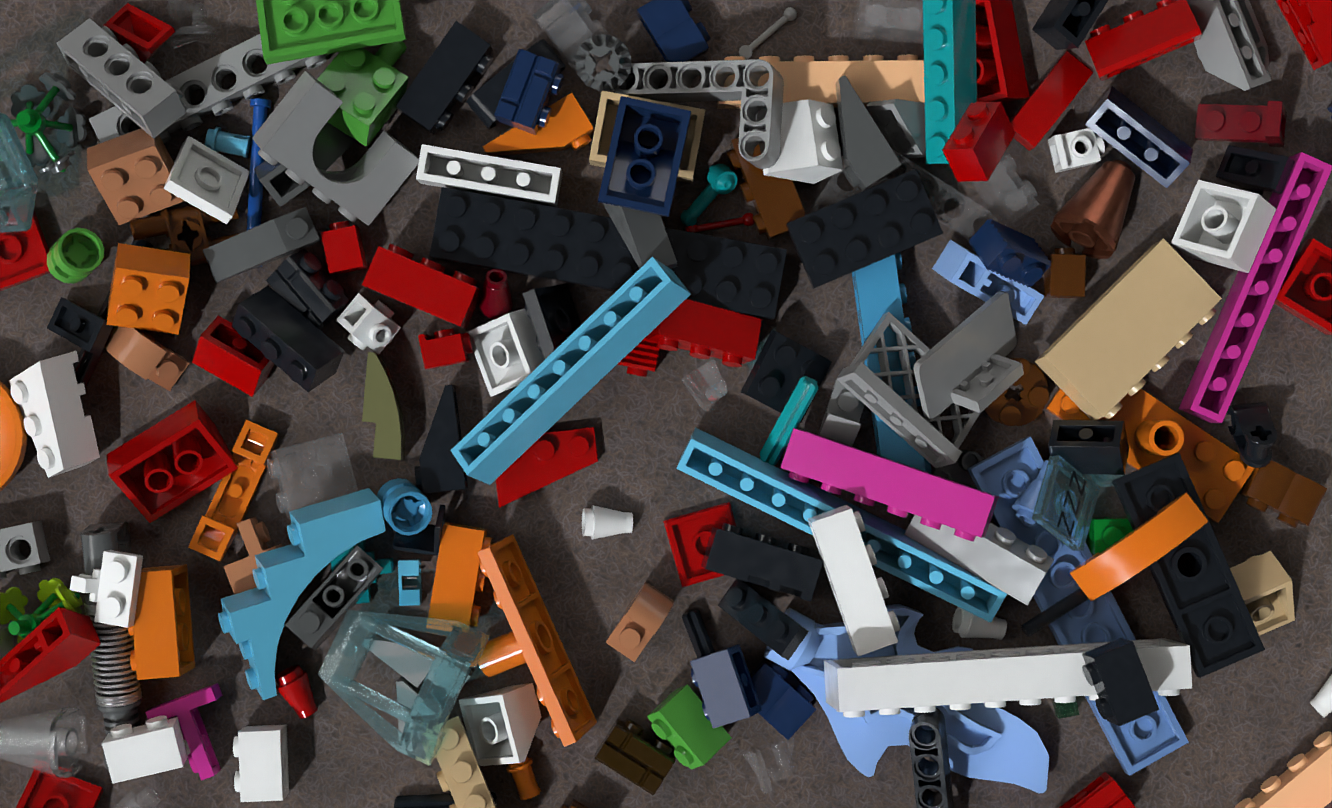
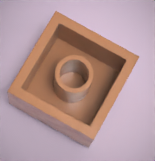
M141 128L87 148V170L118 225L184 202L183 199L163 189L174 162L159 135L153 139Z

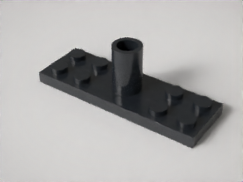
M1175 453L1111 480L1133 530L1157 515L1160 509L1185 492L1190 495L1208 519L1180 453ZM1209 520L1185 541L1149 566L1181 642L1190 645L1191 665L1196 677L1201 678L1265 650ZM1179 558L1182 561V568L1180 571L1178 569Z

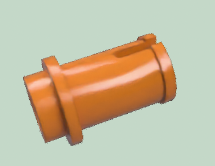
M528 756L524 762L508 764L509 766L506 767L507 772L512 773L520 800L531 799L541 792L531 767L533 760L528 758Z

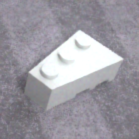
M77 351L39 361L9 380L11 396L19 405L24 417L25 430L32 437L37 450L38 462L45 469L48 478L80 468L100 458L91 415L84 416L80 395L86 394L84 383L77 384L73 363L79 362Z

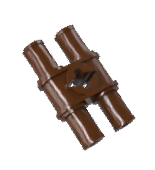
M193 205L173 209L165 208L160 210L161 214L129 221L134 241L166 234L167 238L170 237L171 244H169V248L162 250L190 254V267L208 264L203 249L240 234L236 233L217 238H211V235L207 236L206 229H209L208 225L222 221ZM237 207L230 220L239 218ZM185 222H187L192 232H198L199 237L193 239V251H191V248L185 241L179 240V236L185 233Z

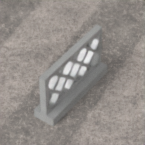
M890 312L883 314L850 366L843 368L836 379L935 468L954 464L962 453L959 447L980 413L970 410L968 414L960 415L959 405L954 403L950 405L951 416L940 417L938 415L934 420L923 418L918 413L916 399H920V397L914 391L912 375L915 374L914 370L910 368L908 351L914 350L922 357L930 349ZM887 326L896 333L898 346L886 347L883 332ZM887 352H899L902 371L890 372ZM878 353L880 373H873L863 364L869 354ZM903 376L906 395L899 396L893 391L891 377ZM952 420L954 437L951 441L943 436L941 421Z

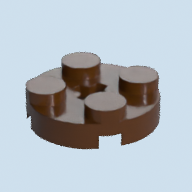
M1009 358L1022 363L1024 375L1012 384L1013 386H1021L1022 390L1019 392L1021 398L1018 401L1013 398L1007 400L1004 395L1008 392L1007 389L983 411L990 419L1005 426H1022L1034 421L1042 413L1049 401L1048 384L1044 374L1035 364L1023 358Z

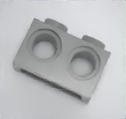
M42 521L0 529V579L7 578L6 571L17 568L20 575L40 571V563L50 561ZM22 540H26L31 546V554L28 558L20 553L19 545Z

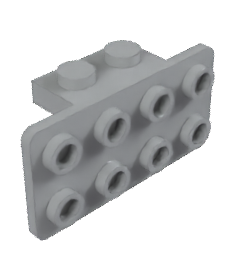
M998 291L914 364L915 379L925 418L934 420L952 403L981 413L1024 375L1022 363L1005 357L1017 344L1008 293Z

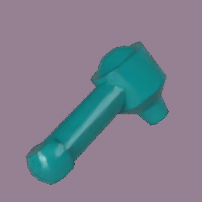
M726 164L710 166L707 174L708 186L691 206L681 213L680 220L683 225H695L697 218L718 194H728L734 190L738 179L736 174Z

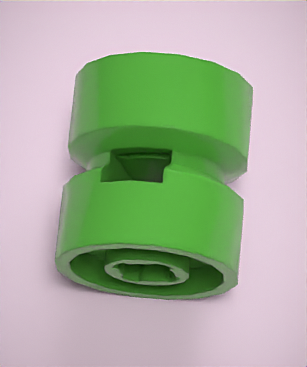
M75 228L68 230L55 242L47 254V266L50 273L63 283L74 284L81 282L101 264L104 258L102 241L94 232L88 229Z

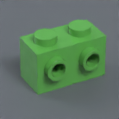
M687 684L673 691L647 715V718L652 722L651 726L656 735L663 740H667L675 750L674 755L682 765L694 769L705 765L732 737L722 726L712 728L711 722L704 715L702 709L703 702Z

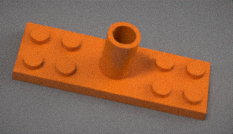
M1059 387L1045 407L1046 410L1061 420H1090ZM1140 389L1132 396L1127 393L1119 401L1123 405L1122 408L1107 420L1124 421L1129 445L1127 464L1137 470L1175 453H1180L1207 517L1219 523L1255 468L1245 464L1241 460L1240 454L1143 389ZM1157 429L1161 434V440L1158 445L1154 441Z
M514 534L477 552L480 557V569L489 578L494 589V600L497 606L504 611L512 631L477 645L476 659L480 669L488 677L527 663L537 685L538 699L543 706H546L550 714L552 730L556 737L561 739L565 747L576 743L597 723V720Z

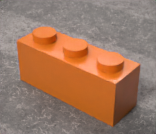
M448 522L443 524L426 628L469 634L471 626L478 627L481 606L475 605L477 592L483 593L486 576L480 569V557L477 552L492 544V538L486 537L487 529Z

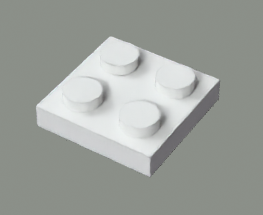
M188 136L180 148L163 189L227 224L234 215L250 171Z

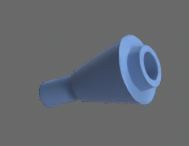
M1045 460L1037 479L1032 481L1012 505V508L1017 512L1015 516L1021 521L1034 525L1036 521L1043 522L1045 520L1050 491L1049 484L1058 467L1055 463Z

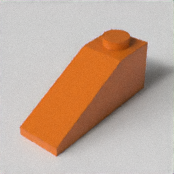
M570 93L548 106L552 108L548 124L545 128L539 127L537 135L514 127L482 147L488 156L563 151L570 147L576 151L592 141L590 135L594 133V128L573 93Z

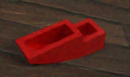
M1066 51L1010 120L1016 133L1013 138L1029 151L1035 148L1082 89L1093 72Z

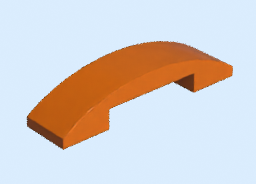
M249 420L245 421L232 449V452H234L233 458L238 465V469L222 478L206 515H202L188 548L215 560L222 561L239 530L237 523L243 521L272 456L279 433Z
M1185 492L1160 509L1157 515L1103 552L1096 553L1070 571V575L1089 600L1093 601L1163 557L1204 526L1208 519L1190 495Z

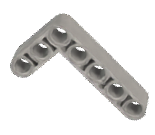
M765 60L631 63V70L627 79L614 89L618 94L662 102L741 100L739 153L744 159L759 169L772 167L779 158L784 81L780 72ZM769 73L768 81L763 86H758L759 78L763 74ZM735 74L734 82L730 86L724 87L726 78ZM701 75L702 78L699 85L691 88L693 79ZM668 76L667 84L659 89L658 86L661 79ZM635 77L636 80L633 87L626 90L628 81ZM762 108H767V114L764 119L756 122L755 118L758 111ZM765 142L763 153L754 157L755 147Z

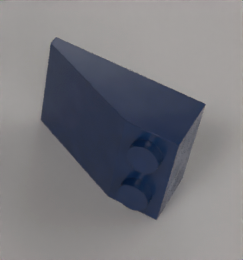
M621 96L598 202L669 217L688 133L691 111Z

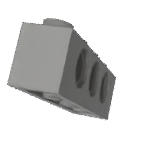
M89 18L57 42L68 66L153 139L186 114L180 100L183 94L178 86L170 79L165 82L150 62H141L137 53L130 45L125 43L122 46L107 26L101 28Z

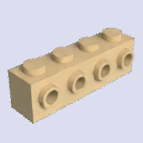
M457 716L427 729L426 732L429 738L424 739L423 743L430 759L437 757L441 767V771L436 773L443 792L450 790L455 802L449 805V807L497 808L461 718Z

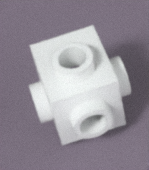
M359 293L337 318V321L350 333L347 338L363 351L368 346L377 354L381 353L401 328L391 319L394 315L391 309L379 300L372 304Z

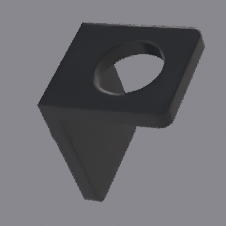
M440 504L436 525L428 524L424 530L410 536L396 532L393 549L438 556L442 528L445 523L446 505Z

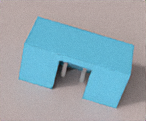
M421 559L398 560L399 606L421 605Z

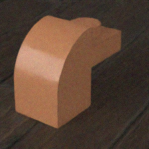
M114 326L104 346L125 367L145 380L149 379L168 391L172 389L190 364L181 355L162 345L149 332L142 329Z
M256 517L237 523L249 556L223 566L234 594L257 588L252 571L257 568L255 555L282 547L281 543L268 548L266 542L270 541L269 531L263 521L258 523Z
M645 581L626 608L625 614L607 638L606 643L635 662L649 640L662 625L674 601Z

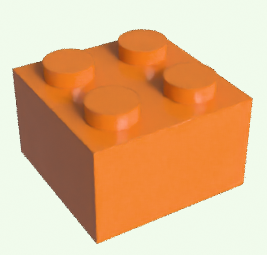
M118 243L106 325L179 335L190 278V254Z

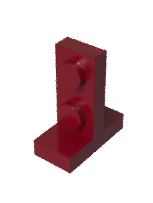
M1268 101L1267 106L1198 104L1195 139L1204 141L1268 143L1269 147L1284 148L1287 112L1283 101Z

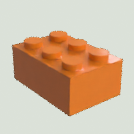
M187 564L141 569L134 626L128 627L129 635L134 637L135 650L131 651L130 664L132 670L136 671L137 680L180 677L195 668Z

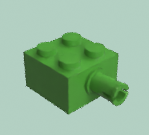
M403 41L383 44L375 55L364 48L341 51L317 79L332 90L343 102L328 120V123L366 147L396 111V105L407 91L409 77L392 67L406 51L407 47Z

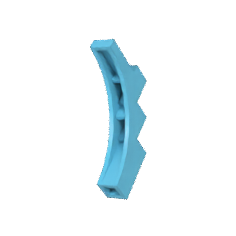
M370 488L289 511L291 525L287 526V532L291 544L255 555L257 568L252 571L257 588L220 599L223 612L218 613V618L224 634L229 632L236 644L239 643L244 660L248 659L250 669L245 670L248 685L251 690L257 689L263 700L277 696L274 672L277 646L285 621L300 594L312 579L338 555L359 542L386 531L381 501Z

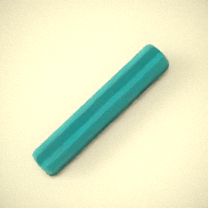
M807 376L800 378L759 453L760 459L763 462L773 466L778 463L789 443L793 428L798 427L818 391L815 379Z

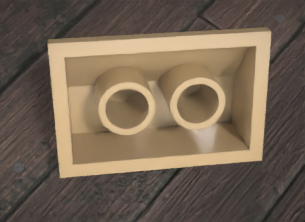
M1271 551L1262 555L1252 556L1245 562L1230 568L1259 636L1295 621L1292 579Z

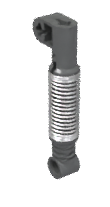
M128 522L90 524L80 533L86 575H92L93 569H101L104 551L114 550L131 553V534ZM88 593L84 597L86 616H91L90 619L101 642L94 650L95 653L92 651L90 654L92 655L91 660L93 662L91 666H93L92 672L95 679L93 684L96 685L94 687L96 691L97 709L103 713L104 725L106 726L105 734L111 733L110 730L123 724H132V728L140 726L138 707L142 703L141 684L137 680V674H134L136 671L132 670L130 664L131 649L135 650L134 637L129 635L128 628L94 622L97 602L89 601L90 593ZM103 750L104 763L106 768L108 769V765Z

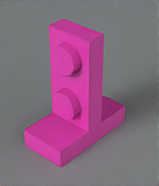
M218 683L157 705L145 712L148 720L157 716L165 715L168 719L177 715L184 741L186 740L191 752L188 754L190 767L195 774L199 773L201 781L215 776L221 770L198 710L199 706L213 702L223 696Z

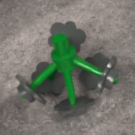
M44 72L40 75L39 80L45 84L46 89L49 91L48 93L38 91L35 85L28 83L21 87L20 92L15 91L11 94V101L13 102L11 114L16 119L6 120L5 115L0 113V141L6 139V127L18 126L20 130L25 132V136L22 140L16 139L12 142L13 150L9 154L11 162L22 164L28 170L33 169L35 165L43 166L38 170L40 174L48 170L56 174L66 171V167L72 164L69 160L70 156L76 152L70 150L58 156L43 134L46 127L58 129V141L70 148H75L77 142H83L86 138V118L83 114H79L76 108L69 107L65 111V115L59 117L58 122L45 119L50 114L49 104L55 96H60L65 101L75 100L76 94L70 89V82L63 76Z

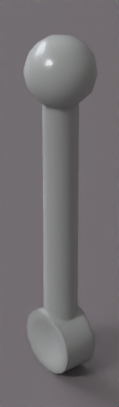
M792 7L786 8L783 16L750 45H743L739 49V55L749 59L752 56V51L787 21H793L797 17V11Z

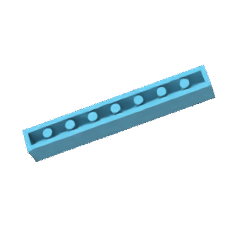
M651 257L451 449V452L466 475L491 485L686 300L691 293L673 270L654 257Z

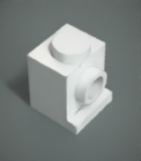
M1090 128L1054 135L1048 139L1055 173L1096 164L1101 161L1100 154L1105 153L1103 138L1095 134ZM1076 142L1084 144V154H1080L1075 150Z

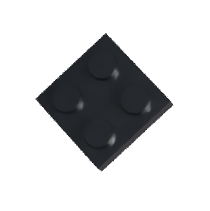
M567 283L537 288L522 293L525 300V311L532 320L537 335V347L543 353L544 359L581 326Z
M771 330L741 393L782 413L800 378L807 376L815 379L819 389L832 361Z

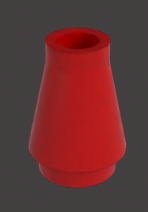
M293 665L275 676L277 691L297 713L299 719H304L318 710L307 671L302 670L300 665Z

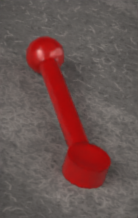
M745 213L740 218L684 227V231L698 233L740 224L752 226L754 224L753 214Z

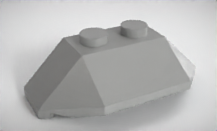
M1187 0L1202 33L1201 39L1195 41L1194 44L1205 71L1244 91L1271 81V75L1268 71V46L1249 0Z

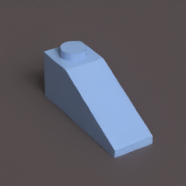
M951 239L932 268L951 283L985 302L998 291L1008 293L1013 318L1025 325L1044 298L1043 294L1031 287L1023 286L1022 283L1019 284L1017 281L1014 282L1013 279L1010 280L1005 278V276L996 274V272L987 270L975 253Z

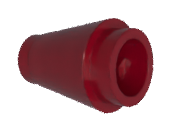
M492 269L487 272L478 301L479 308L483 314L491 319H497L508 314L513 307L507 275L501 269Z

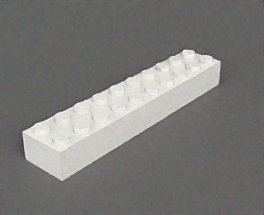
M1166 638L1130 640L1134 642L1152 691H1158L1160 696L1180 695V689L1192 688L1190 645ZM1110 642L824 660L826 703L836 709L837 712H843V717L854 718L865 716V711L879 710L880 715H896L901 713L900 708H914V712L928 713L935 712L936 706L949 705L950 710L971 709V703H984V706L987 708L1006 707V701H1019L1020 705H1040L1041 699L1054 698L1056 703L1076 702V696H1089V700L1095 701L1099 697L1094 685L1091 686L1083 673L1082 666L1085 665L1082 654Z

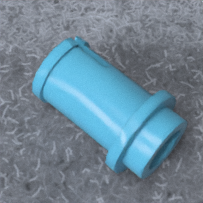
M216 127L215 130L208 129L205 146L216 152L248 158L251 136L221 131V127Z

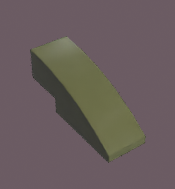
M368 352L362 422L376 423L373 458L403 460L405 459V431L398 393L390 372L380 354Z

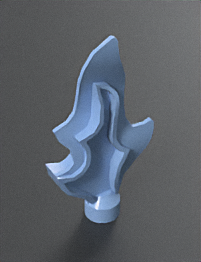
M901 604L886 605L888 612L893 610L900 626V631L895 632L898 643L858 657L852 648L844 622L819 624L807 616L788 608L785 613L809 632L789 661L781 657L769 646H766L764 657L791 670L814 694L827 715L847 760L867 777L874 776L877 762L888 746H910L909 730L915 713L914 708H900L901 713L896 715H880L879 710H867L863 717H843V712H837L836 709L826 703L824 660L973 651L972 648L956 646L933 652L917 645L914 632L919 619L924 614ZM971 703V709L950 710L949 705L936 706L945 718L951 771L968 778L1016 784L1036 793H1044L1047 790L1049 754L1038 733L1024 721L1002 708H987L984 706V703ZM922 725V726H921V727H922L923 729H925V730H933V729H932L931 727H929V726H926V725Z

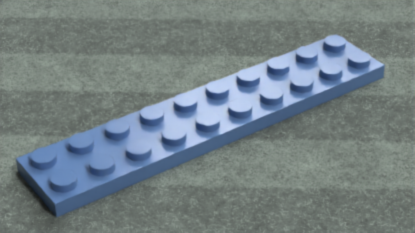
M1025 437L967 470L978 490L999 496L992 516L996 526L1009 529L1016 535V538L1029 545H1036L1042 548L1048 556L1054 559L1033 596L1039 609L1043 612L1080 588L1070 575V571L1091 558L1092 554L1076 523H1074L1071 537L1068 534L1063 516L1059 527H1057L1061 511L1064 512L1069 531L1074 519L1066 504L1065 507L1063 506L1064 500L1053 478L1049 484L1050 491L1045 520L1043 522L1036 521L1032 525L1021 521L1015 516L1017 512L1012 508V505L1032 481L1037 479L1044 464L1032 438ZM1111 591L1093 601L1088 599L1048 625L1058 645L1112 642L1119 638L1136 640ZM1158 691L1152 692L1159 710L1121 726L1107 721V719L1104 720L1096 707L1095 701L1089 700V696H1085L1125 774L1129 776L1189 743L1166 697L1158 695Z

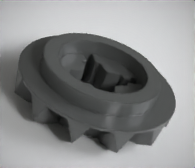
M608 34L594 35L585 40L580 45L575 57L577 75L586 86L598 91L614 90L627 79L631 70L632 62L628 48L620 39ZM611 50L613 53L610 55L608 63L615 73L611 70L603 69L595 75L597 62L590 54L603 57Z

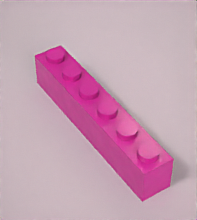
M793 428L780 467L790 471L788 477L807 484L810 478L822 482L821 489L841 495L843 489L854 493L853 500L869 506H874L875 501L888 505L887 512L907 518L908 513H912L922 517L920 523L938 530L941 529L942 524L955 528V536L973 542L976 536L980 538L986 536L999 496L798 428Z

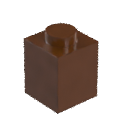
M1055 248L1054 254L1047 255L1048 260L1051 261V266L1044 273V297H1085L1086 255H1075L1076 249Z

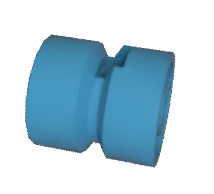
M401 478L389 480L378 491L377 497L381 501L383 518L396 532L409 536L418 534L431 521V503L409 480Z

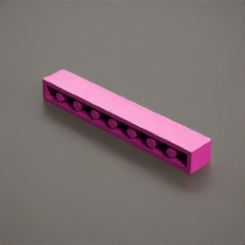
M1303 152L1290 156L1294 161V165L1282 194L1274 192L1271 194L1268 202L1276 208L1272 221L1249 273L1238 271L1180 404L1179 410L1209 423H1222L1332 171V165Z

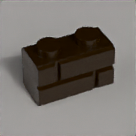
M627 718L623 723L616 719L597 749L594 759L651 795H654L676 761L675 755L671 753L673 748L658 737H655L654 741L642 735L644 729L634 721Z

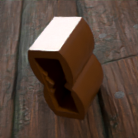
M1271 460L1267 466L1253 470L1240 494L1248 498L1246 501L1248 506L1264 513L1269 508L1279 513L1278 521L1296 528L1298 524L1309 526L1327 488Z

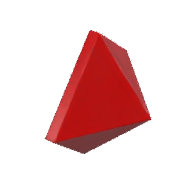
M129 3L103 25L107 26L114 33L122 46L125 43L130 45L143 63L147 62L175 33L171 25Z

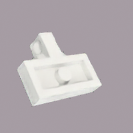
M107 550L103 552L101 569H93L92 575L79 574V576L71 577L70 590L90 593L89 601L97 602L94 622L126 628L134 626L143 555Z

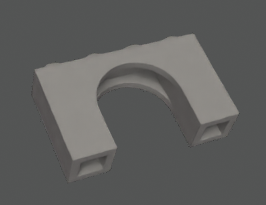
M304 71L252 137L260 148L258 154L273 166H276L279 162L288 168L285 173L302 186L305 181L314 187L312 193L326 204L333 200L340 205L338 211L350 221L355 222L359 219L369 226L418 165L419 158L384 130L364 156L352 167L341 171H325L316 167L313 161L315 139L343 102L332 90Z

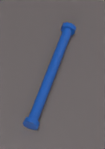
M250 99V107H253L252 137L267 120V109L271 108V100ZM253 139L251 142L247 230L261 225L263 184L258 179L254 168L265 160L258 154L260 148Z

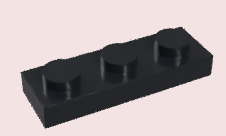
M736 579L718 604L721 609L788 661L809 632L743 580Z

